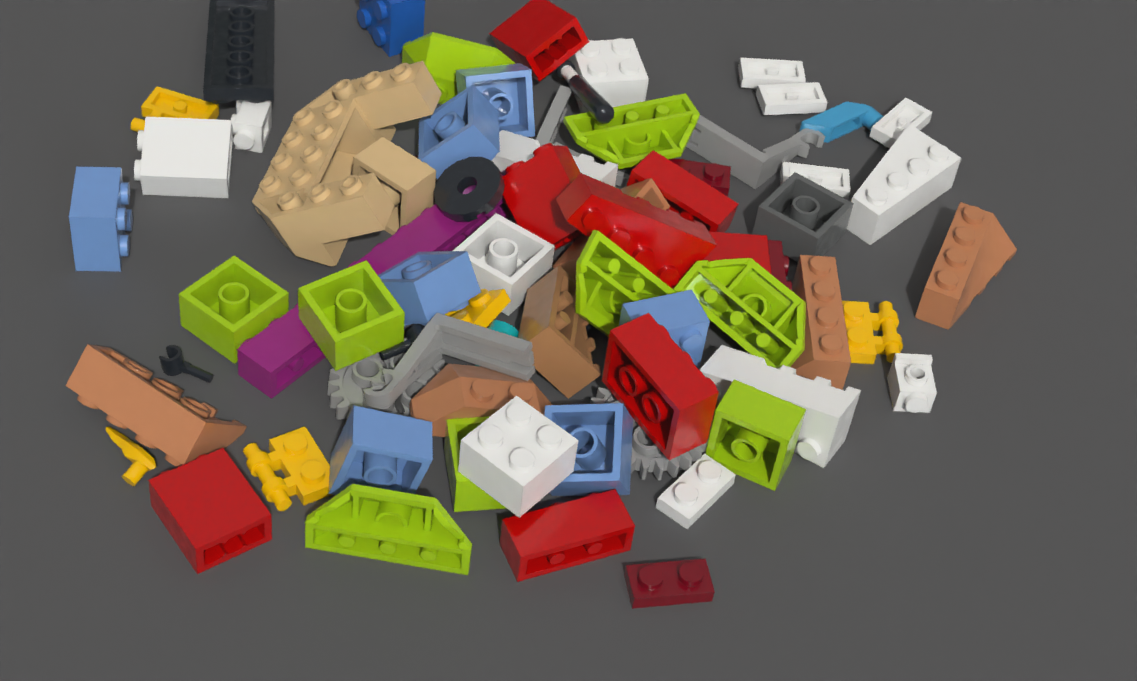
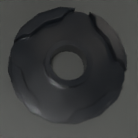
M468 157L456 161L445 169L438 178L434 189L435 202L447 218L456 222H469L478 219L476 215L482 212L487 214L495 208L504 192V179L493 161L484 157ZM476 185L472 192L463 194L467 187Z

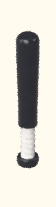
M566 60L557 67V76L569 83L570 89L577 95L595 120L601 124L609 123L614 117L613 107L583 76L576 73L574 64Z

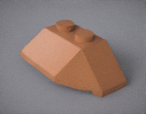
M448 363L411 399L409 407L411 417L433 422V436L445 437L446 419L488 417L515 396L521 398L543 415L545 413V405L553 404L531 379L525 381L482 366Z

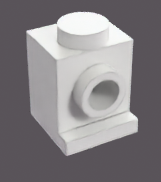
M236 100L237 114H233L231 117L235 149L262 153L272 128L271 101L266 100L261 103H252L248 100Z
M895 353L887 377L893 411L930 413L937 394L931 367L932 355Z

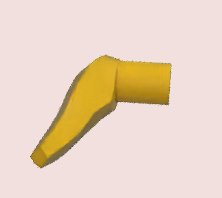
M106 427V432L110 438L122 449L124 456L133 463L122 475V478L131 486H135L147 471L156 468V462L141 446L115 429Z

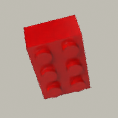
M649 313L611 329L602 382L620 403H624L633 419L669 461L706 443L719 394L714 382L704 376L693 363L690 355L680 349L670 337L667 329L663 325H659Z

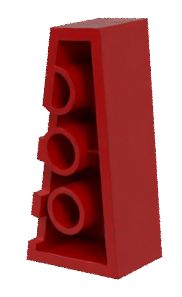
M582 173L556 198L567 222L587 237H590L593 230H598L672 289L675 288L696 261L703 260L717 246L703 223L684 219L679 213L655 207L638 196L634 198L622 193L621 189Z

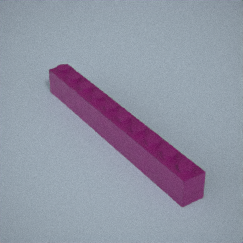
M476 185L467 187L463 194L472 192ZM503 195L493 210L487 214L482 212L476 215L478 219L469 222H456L447 218L438 205L435 204L431 208H426L420 216L409 224L401 226L394 235L383 243H378L372 251L360 260L352 262L348 267L367 260L376 274L379 275L417 252L453 251L495 213L506 219L512 213ZM298 303L282 317L274 319L267 328L256 336L242 343L237 349L238 375L272 399L326 358L299 319Z

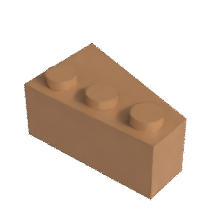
M558 265L527 289L518 338L532 342L533 366L569 399L601 376V370L599 365L592 362L591 352L596 349L595 340L587 336L586 326L589 322L576 314V280Z

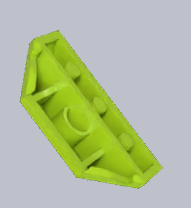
M435 32L421 36L412 42L408 41L402 47V63L424 62L442 93L438 104H444L457 95L456 70L515 64L495 47Z
M684 93L613 107L614 117L607 124L597 122L589 112L565 116L563 122L576 144L603 163L607 161L618 164V169L637 166L652 150L667 159L681 157L699 120L700 113L688 95Z
M593 230L576 262V314L609 337L610 330L619 326L622 304L677 292L601 232Z
M752 258L696 261L674 288L676 292L692 290L708 319L751 355L764 358L768 366L780 368L782 365L791 367L805 350L806 302Z
M351 484L307 515L305 521V548L469 575L472 543L437 498Z

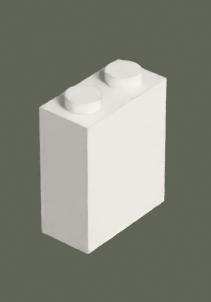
M146 116L144 130H138L137 149L142 151L141 160L135 159L134 179L135 181H141L143 195L229 198L233 146L231 120Z

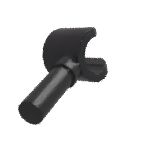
M414 325L409 328L406 333L407 340L381 351V359L384 361L404 352L406 353L425 326Z
M176 345L166 347L169 358L159 356L161 367L168 376H176L183 372L208 383H211L213 380V374L184 361L182 350Z

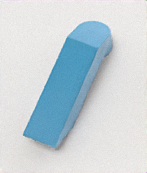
M846 101L802 121L800 131L805 128L820 131L825 136L824 142L828 143L863 126L871 131L872 126L884 116L869 105Z

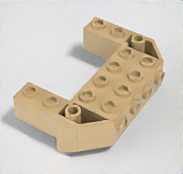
M423 61L412 64L402 63L394 69L383 72L373 71L364 77L353 80L343 79L293 116V120L283 136L282 142L272 158L263 180L259 184L252 203L276 238L295 256L330 267L336 266L348 238L385 230L395 205L374 172L360 176L353 175V159L355 155L382 137L391 142L396 131L394 124L433 115L442 93Z

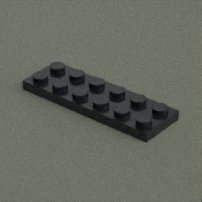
M210 0L203 83L204 101L228 103L232 100H248L252 103H261L266 100H274L275 0Z

